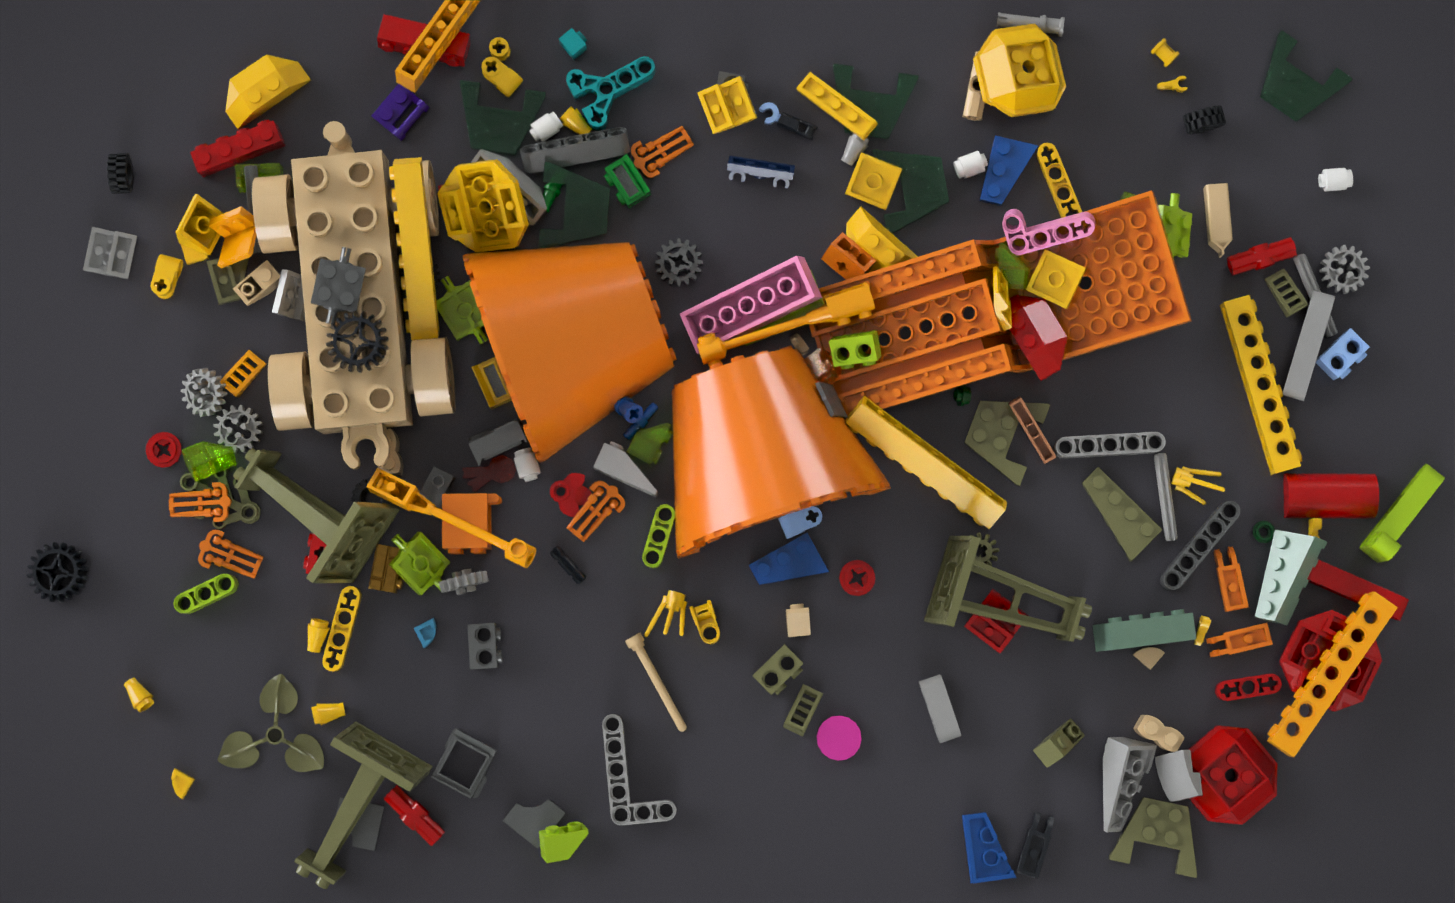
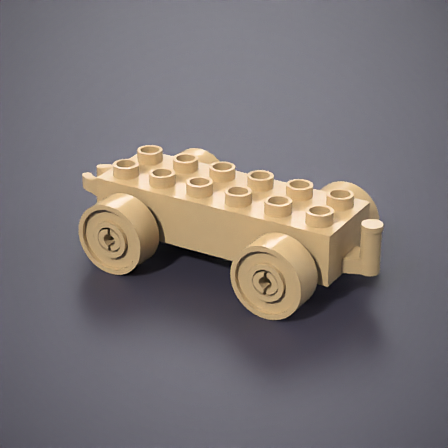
M332 121L326 124L323 129L324 138L331 144L328 155L291 159L293 180L289 174L254 178L252 205L255 229L261 251L266 254L299 250L308 354L304 351L275 354L269 357L268 388L275 426L278 431L313 428L315 426V430L322 434L343 432L341 444L343 459L350 468L357 470L360 468L361 462L356 453V446L364 439H370L376 445L374 463L379 467L386 465L391 452L387 428L413 425L410 394L415 395L420 417L455 413V381L447 337L412 340L411 364H407L394 211H397V202L392 201V189H395V187L391 188L389 160L382 150L355 153L351 137L346 132L345 127L337 121ZM430 160L422 161L429 233L430 237L439 235L438 200L432 164ZM342 247H346V252L347 248L352 249L349 263L366 268L357 309L358 316L360 317L362 311L367 312V319L373 314L375 316L374 322L378 320L382 322L378 329H387V332L381 336L389 338L388 342H382L389 349L387 351H380V353L385 355V358L381 359L379 356L376 358L379 362L378 366L371 362L372 370L370 371L363 365L362 373L357 371V366H355L353 372H349V364L345 369H341L340 364L342 361L337 364L333 362L336 355L330 356L328 352L334 347L326 346V342L333 341V339L327 337V333L334 334L335 332L330 328L331 321L330 325L325 323L328 310L322 306L311 304L320 258L331 261L340 260ZM337 312L336 318L339 317L342 321H345L344 313H348L350 318H353L350 312ZM335 321L336 327L339 326V323L337 321ZM358 324L348 327L343 334H352L355 327H358ZM365 325L366 339L376 342L374 331L371 327ZM359 336L357 337V339L355 338L353 341L350 340L352 343L356 345V347H359V345L365 343L359 338ZM340 342L343 355L350 359L349 344ZM373 349L363 350L357 360L367 357Z

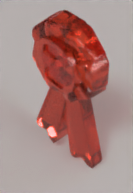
M501 455L493 458L488 467H463L462 471L464 472V479L477 477L468 482V485L472 486V491L475 492L492 479L498 483L512 480L516 467L512 459Z

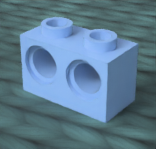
M1350 328L1317 358L1316 364L1332 380L1339 377L1343 379L1352 371L1349 367L1354 362L1358 364L1367 356L1365 351L1369 346ZM1348 343H1353L1355 345V354H1352L1347 350ZM1332 358L1340 361L1339 369L1332 367Z

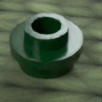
M962 385L955 388L953 398L958 406L970 403V387Z
M1268 521L1257 522L1252 530L1254 539L1260 543L1270 542L1275 532L1274 526ZM1261 528H1265L1267 530L1266 536H1262L1260 534Z

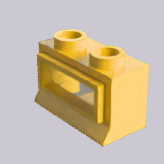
M495 357L472 366V370L491 410L512 401Z

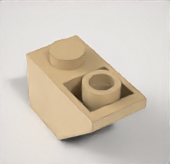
M266 260L237 284L233 290L249 306L273 292L278 287L281 274Z
M804 604L790 605V609L785 610L788 637L811 635L809 608H804Z

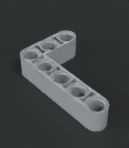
M617 714L607 715L603 720L602 728L612 821L617 825H632L673 819L677 808L671 800L631 803L624 723ZM610 718H616L619 721V727L615 731H611L607 727V721ZM613 740H617L621 744V750L618 753H613L609 750V744ZM614 763H619L623 766V773L619 776L611 772V766ZM614 787H624L626 791L623 798L615 797L613 794ZM663 804L671 805L673 813L670 816H663L661 814L660 807ZM642 806H646L650 810V816L646 819L640 818L638 815V809ZM622 808L627 811L628 817L626 820L620 821L616 818L615 812L617 809Z

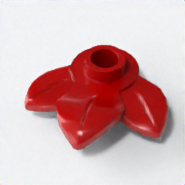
M571 473L564 480L556 481L550 487V496L559 503L561 512L573 518L578 513L579 506L584 505L588 501L587 498L592 494L588 488L582 486L585 475L580 473ZM559 488L565 489L563 496L557 494Z

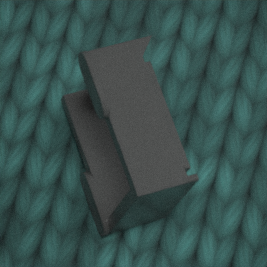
M518 418L493 430L489 428L468 438L470 442L468 444L478 466H480L482 458L487 460L522 444L523 439L527 442V437Z
M455 728L445 744L446 750L431 778L470 799L477 798L487 782L485 774L498 749L491 748L467 735L463 730ZM457 741L486 756L470 789L440 773Z

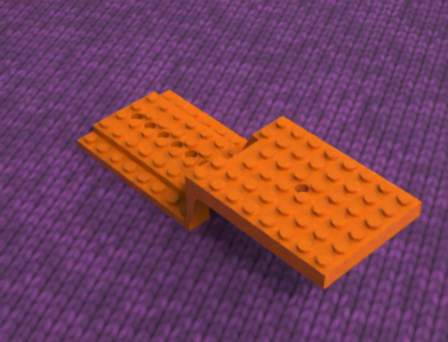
M1151 190L1085 211L1094 216L1095 229L1091 235L1022 255H1016L1010 251L1006 237L996 240L973 239L819 288L825 303L824 295L867 282L875 305V309L871 310V316L859 319L858 315L850 317L851 322L845 325L838 326L837 322L809 325L812 337H815L825 372V383L833 385L848 416L863 396H866L880 408L886 409L1005 372L1023 373L1033 370L1010 329L1004 331L997 319L994 309L993 267L997 266L1008 281L1009 299L1015 295L1044 299L1027 291L1026 288L1045 249L1085 267L1086 271L1083 277H1089L1092 281L1091 287L1086 290L1082 289L1079 283L1068 309L1046 300L1068 337L1062 361L1192 322L1154 192ZM1085 220L1081 222V225L1088 228L1089 224H1086ZM1060 226L1057 228V231L1065 235L1069 232V229L1065 226ZM1043 232L1035 234V237L1040 241L1047 239V235ZM1016 238L1013 241L1016 246L1022 247L1025 245V241L1021 238ZM967 307H972L975 310V315L970 320H967L963 315ZM947 313H950L954 318L950 326H945L942 322L943 316ZM925 320H929L932 323V329L928 333H924L921 330V324ZM907 326L911 330V335L908 339L904 340L900 336V330ZM877 330L878 339L883 333L889 335L890 342L886 346L880 344L882 356L876 361V364L863 366L862 363H858L849 369L833 366L829 340L834 336ZM870 346L865 352L866 354H871Z

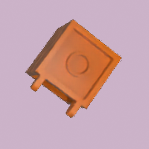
M487 493L442 494V510L492 534V505H500L502 503L500 496ZM442 520V548L448 550V553L457 555L464 554V550H470V553L486 554V550H492L491 543Z

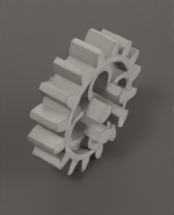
M1342 245L1340 251L1337 247H1334L1332 253L1327 252L1325 254L1328 260L1323 259L1320 262L1325 266L1319 270L1320 273H1325V277L1321 280H1328L1327 288L1334 286L1335 293L1342 289L1343 294H1347L1349 288L1352 292H1355L1357 286L1362 287L1364 285L1362 279L1369 277V275L1364 273L1370 269V266H1364L1368 259L1360 257L1362 251L1355 253L1354 246L1347 250L1346 245ZM1345 256H1350L1351 263L1346 266V270L1349 272L1342 277L1344 283H1340L1338 277L1343 273V269L1340 267L1347 263ZM1335 262L1338 269H1333L1331 263ZM1351 270H1356L1358 277L1353 276L1354 274Z
M208 368L192 370V373L186 375L188 380L182 381V384L185 386V389H181V392L185 393L182 401L188 402L186 408H193L192 414L194 415L199 414L200 417L215 415L217 411L222 410L220 405L226 404V401L223 399V396L227 395V392L223 391L226 383H220L222 376H215V370L209 371Z
M231 405L230 412L223 409L224 416L216 417L220 422L213 425V427L218 429L214 436L220 437L217 442L219 445L225 443V450L228 451L232 447L233 453L237 454L238 449L246 453V447L252 449L254 448L252 444L254 441L260 442L257 435L263 434V431L259 430L258 427L262 426L263 423L256 421L259 417L257 413L251 415L253 409L248 408L245 411L244 406L239 405L237 410L235 406ZM243 416H247L248 418L246 423H242L241 418ZM231 420L233 424L240 426L241 429L247 432L250 431L251 437L246 439L245 435L239 432L236 433V430L231 427H226V421ZM231 435H235L236 438L233 443L229 441Z
M464 569L459 572H453V578L439 582L441 593L456 591L457 595L465 594L466 591H476L475 585L486 583L489 580L487 571L472 573L471 569Z

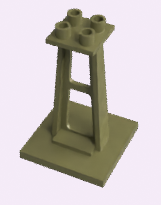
M250 449L245 456V459L250 462L247 468L239 467L233 475L238 480L235 488L259 491L262 488L327 545L306 579L312 583H354L400 508L395 504L354 502L345 516L276 470L274 466L282 453L265 449Z
M949 536L924 622L954 627L958 612L961 611L1058 634L1056 639L1074 642V639H1083L1086 628L1079 626L1080 618L1088 619L1092 612V606L1085 604L1086 598L1065 597L975 560L980 538L974 536ZM970 572L1012 587L1014 595L1010 608L1002 610L962 600ZM1028 593L1061 606L1064 610L1061 621L1053 623L1019 614L1017 610L1022 594Z
M354 722L335 736L330 745L360 762L361 766L318 852L316 853L307 848L294 861L299 864L296 872L300 876L307 878L310 872L316 874L319 877L315 883L323 889H328L330 884L334 885L345 874L346 870L334 864L333 861L384 779L387 778L410 792L429 775L433 768L432 765L358 722Z

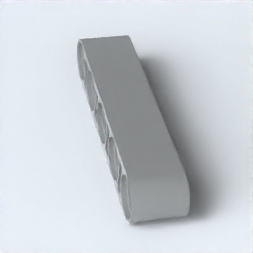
M1313 290L1282 392L1283 396L1304 401L1335 296Z
M1159 432L1062 437L1056 441L1053 450L1057 457L1063 459L1154 454L1165 447L1166 440L1163 434ZM1150 437L1158 439L1159 447L1157 449L1149 445ZM1128 438H1133L1137 442L1135 450L1127 447L1126 442ZM1109 439L1114 442L1115 448L1113 451L1105 449V440ZM1083 441H1089L1092 444L1091 452H1085L1082 449ZM1061 442H1066L1070 445L1069 453L1065 454L1060 451L1059 445Z

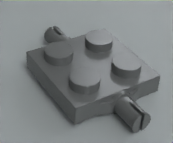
M342 247L340 260L331 261L320 258L311 298V304L322 306L328 310L325 323L329 325L330 321L332 325H335L337 312L346 311L353 313V311H357L366 268L349 263L352 249L347 248L346 252V247Z

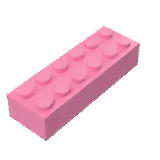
M795 256L680 313V316L696 353L700 354L697 343H699L697 338L703 335L715 333L716 337L725 342L758 330L821 299L822 296L805 257Z

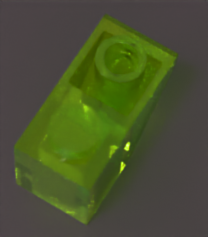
M999 243V248H996L995 260L998 261V268L1008 281V289L1026 290L1029 267L1018 255L1010 251L1008 244Z
M664 423L638 431L626 451L627 454L650 466L653 462L657 463L663 453L660 450L663 442L668 443L673 434V431L670 430L671 424Z
M201 441L182 449L185 465L195 482L237 465L232 447Z

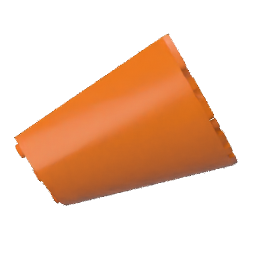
M629 242L478 252L462 255L467 275H469L471 280L470 286L477 307L480 310L481 319L495 358L506 382V387L518 417L521 421L526 419L527 424L523 425V429L539 463L546 461L615 410L614 405L619 399L625 396L634 397L674 367L673 361L677 360L673 348H668L667 346L668 333L665 325H660L658 319H661L660 310L656 299L651 301V298H654L648 278L643 279L646 277L642 262L636 261L635 257H638V253L634 244L630 245Z
M792 346L768 352V350L762 351L747 358H744V355L736 356L731 359V363L725 365L722 362L709 366L710 370L691 376L692 378L674 385L672 390L675 536L678 558L700 552V548L706 546V542H714L722 538L721 536L730 535L742 529L793 512L821 505L829 500L832 502L847 498L846 492H851L852 497L858 495H872L891 489L888 480L856 433L852 432L849 425L846 424V419L830 416L815 383L820 382L800 351L793 349Z

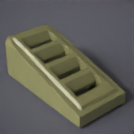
M1284 268L1264 279L1286 318L1308 306L1304 296ZM1283 277V282L1274 285L1273 282L1275 280ZM1287 284L1289 288L1280 293L1278 289ZM1292 292V297L1288 298L1287 300L1283 298V296ZM1296 300L1298 304L1290 308L1288 304Z
M803 684L783 727L800 736H804L823 693ZM803 694H806V695H809V696L815 698V699H816L815 702H812V701H810V700H808V699L802 697ZM799 702L812 707L811 710L798 705ZM797 710L807 715V718L795 714V711ZM791 719H794L804 724L803 727L794 722H791Z

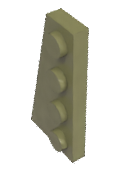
M1099 467L1082 482L1083 487L1131 562L1162 529Z

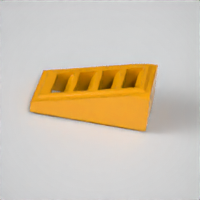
M248 350L225 374L220 383H226L224 388L239 398L266 366V363L252 351ZM250 358L258 366L254 368L246 361ZM243 365L251 371L249 375L241 369ZM237 372L246 378L243 382L235 376ZM231 379L239 384L237 388L229 383Z

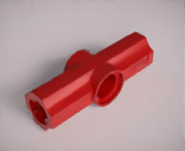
M1290 237L1270 244L1263 243L1249 248L1248 251L1231 255L1226 258L1229 272L1234 276L1253 269L1260 270L1274 265L1275 262L1292 258L1297 255L1296 245Z
M396 785L384 797L386 803L400 815V819L411 830H415L430 846H433L444 835L445 831L429 816V812L418 801H414L399 785Z

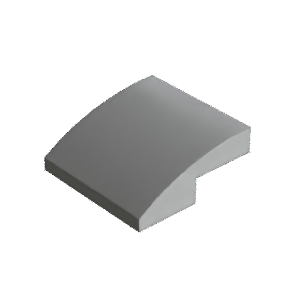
M92 227L83 271L128 279L137 236Z
M282 269L272 313L305 322L301 274Z
M1180 750L1155 757L1157 773L1170 802L1203 795L1200 773L1193 772L1190 750Z

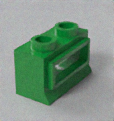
M628 154L605 168L607 174L604 175V178L610 187L614 185L618 193L615 195L621 205L626 204L628 208H631L651 195L650 189Z

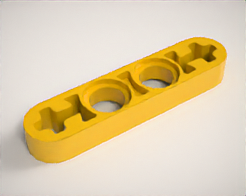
M1043 143L1038 148L1036 156L1061 218L1067 217L1066 215L1069 212L1067 206L1062 208L1061 205L1068 204L1070 201L1074 203L1070 204L1071 211H1076L1077 214L1081 213V207L1056 147L1052 143ZM1044 148L1047 151H1052L1050 155L1051 162L1056 160L1057 163H1052L1048 167L1045 166L1049 161L1046 156L1042 157L1041 155ZM1052 168L1059 169L1061 177L1056 180L1052 179L1049 176V170ZM1061 188L1067 189L1070 194L1069 198L1061 200L1057 196V191Z
M347 586L340 593L322 660L324 668L328 671H338L344 665L362 598L361 591L354 586ZM354 590L353 594L357 595L356 600L352 599L350 606H354V610L341 608L342 604L347 605L348 598L345 597V594ZM344 611L349 612L351 615V621L348 624H342L339 621V615ZM337 633L345 636V642L342 646H336L333 642V637ZM330 647L343 650L342 654L337 653L336 660L339 661V664L334 665L333 668L330 667L331 663L327 662L328 658H332L334 655V651H330Z

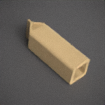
M1228 183L1208 184L1203 188L1208 245L1218 253L1219 258L1224 255V249L1233 240Z

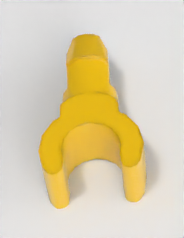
M1179 76L1175 80L1161 82L1157 84V89L1176 90L1179 93L1185 92L1187 87H1180L1178 81H1184L1186 76Z
M1201 615L1196 640H1194L1195 645H1202L1211 623L1209 617Z

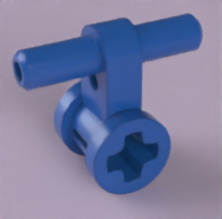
M629 396L619 399L614 405L615 411L619 415L624 416L626 421L633 423L623 436L630 440L640 428L643 429L649 423V418L658 410V406L655 403H651L643 412L642 407L634 403Z

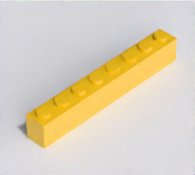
M422 157L394 159L393 166H389L390 180H394L395 189H392V201L397 202V211H394L395 225L399 224L400 233H396L397 246H401L402 255H399V267L404 268V276L401 277L402 290H406L407 298H403L404 312L408 311L409 319L406 320V332L411 333V340L438 338L440 330Z
M863 396L848 415L846 424L849 425L852 432L860 433L871 446L879 447L884 451L886 457L899 462L906 472L914 473L925 486L933 487L937 490L940 497L945 500L949 499L959 511L972 516L978 525L990 529L1005 512L1006 500L866 396Z

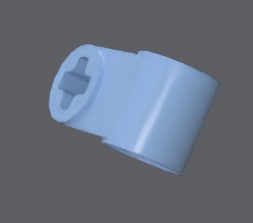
M812 506L778 518L786 539L820 524L822 521L820 509ZM812 510L814 513L818 512L819 516L816 517L815 523H812L811 520L807 521L806 517L809 515L808 511Z

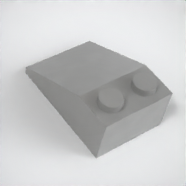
M612 441L610 444L604 443L593 467L595 471L657 498V490L626 452L623 451V446Z

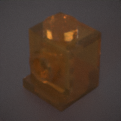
M818 348L806 357L804 362L815 381L830 385L836 380L838 375L835 371L836 367L833 366L831 353L822 348Z

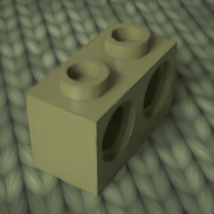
M784 644L752 676L770 695L774 692L778 695L787 686L784 682L790 676L795 679L803 671L801 668L803 662ZM784 657L793 659L794 666L792 669L785 670L782 668L781 660ZM770 672L775 673L778 677L777 683L773 686L765 683V676Z

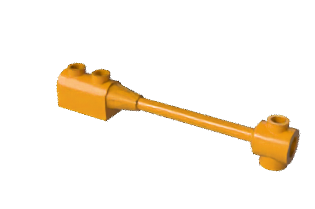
M867 282L824 295L826 304L806 313L804 316L725 342L716 337L715 333L703 335L697 338L699 342L697 347L703 365L708 364V366L720 363L721 359L725 358L729 349L806 324L837 322L838 326L850 323V317L858 315L859 319L872 315L871 310L875 309L869 285Z
M380 468L376 469L366 486L371 493L405 510L433 515L505 550L506 559L524 568H528L536 555L535 547L517 538L507 542L436 507L435 504L420 494L415 485Z

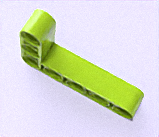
M1426 463L1365 538L1359 549L1377 563L1392 559L1401 547L1397 542L1398 538L1442 484L1445 477Z

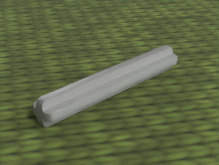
M1300 254L1295 256L1293 260L1309 299H1311L1313 290L1319 292L1321 290L1306 255ZM1331 314L1324 333L1327 338L1338 333Z
M1158 453L1154 455L1164 537L1166 541H1175L1178 539L1167 455L1166 453Z

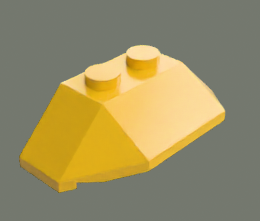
M266 54L230 79L225 112L236 128L240 130L309 83L311 79L299 62Z
M862 206L846 223V235L877 260L869 272L918 257Z

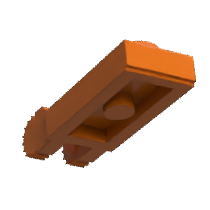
M1233 546L1227 548V555L1231 564L1228 566L1223 564L1220 549L1214 550L1216 571L1225 612L1248 608L1240 564L1237 563Z
M1268 623L1222 633L1223 635L1206 639L1207 644H1214L1224 640L1226 649H1217L1209 652L1210 658L1273 645Z

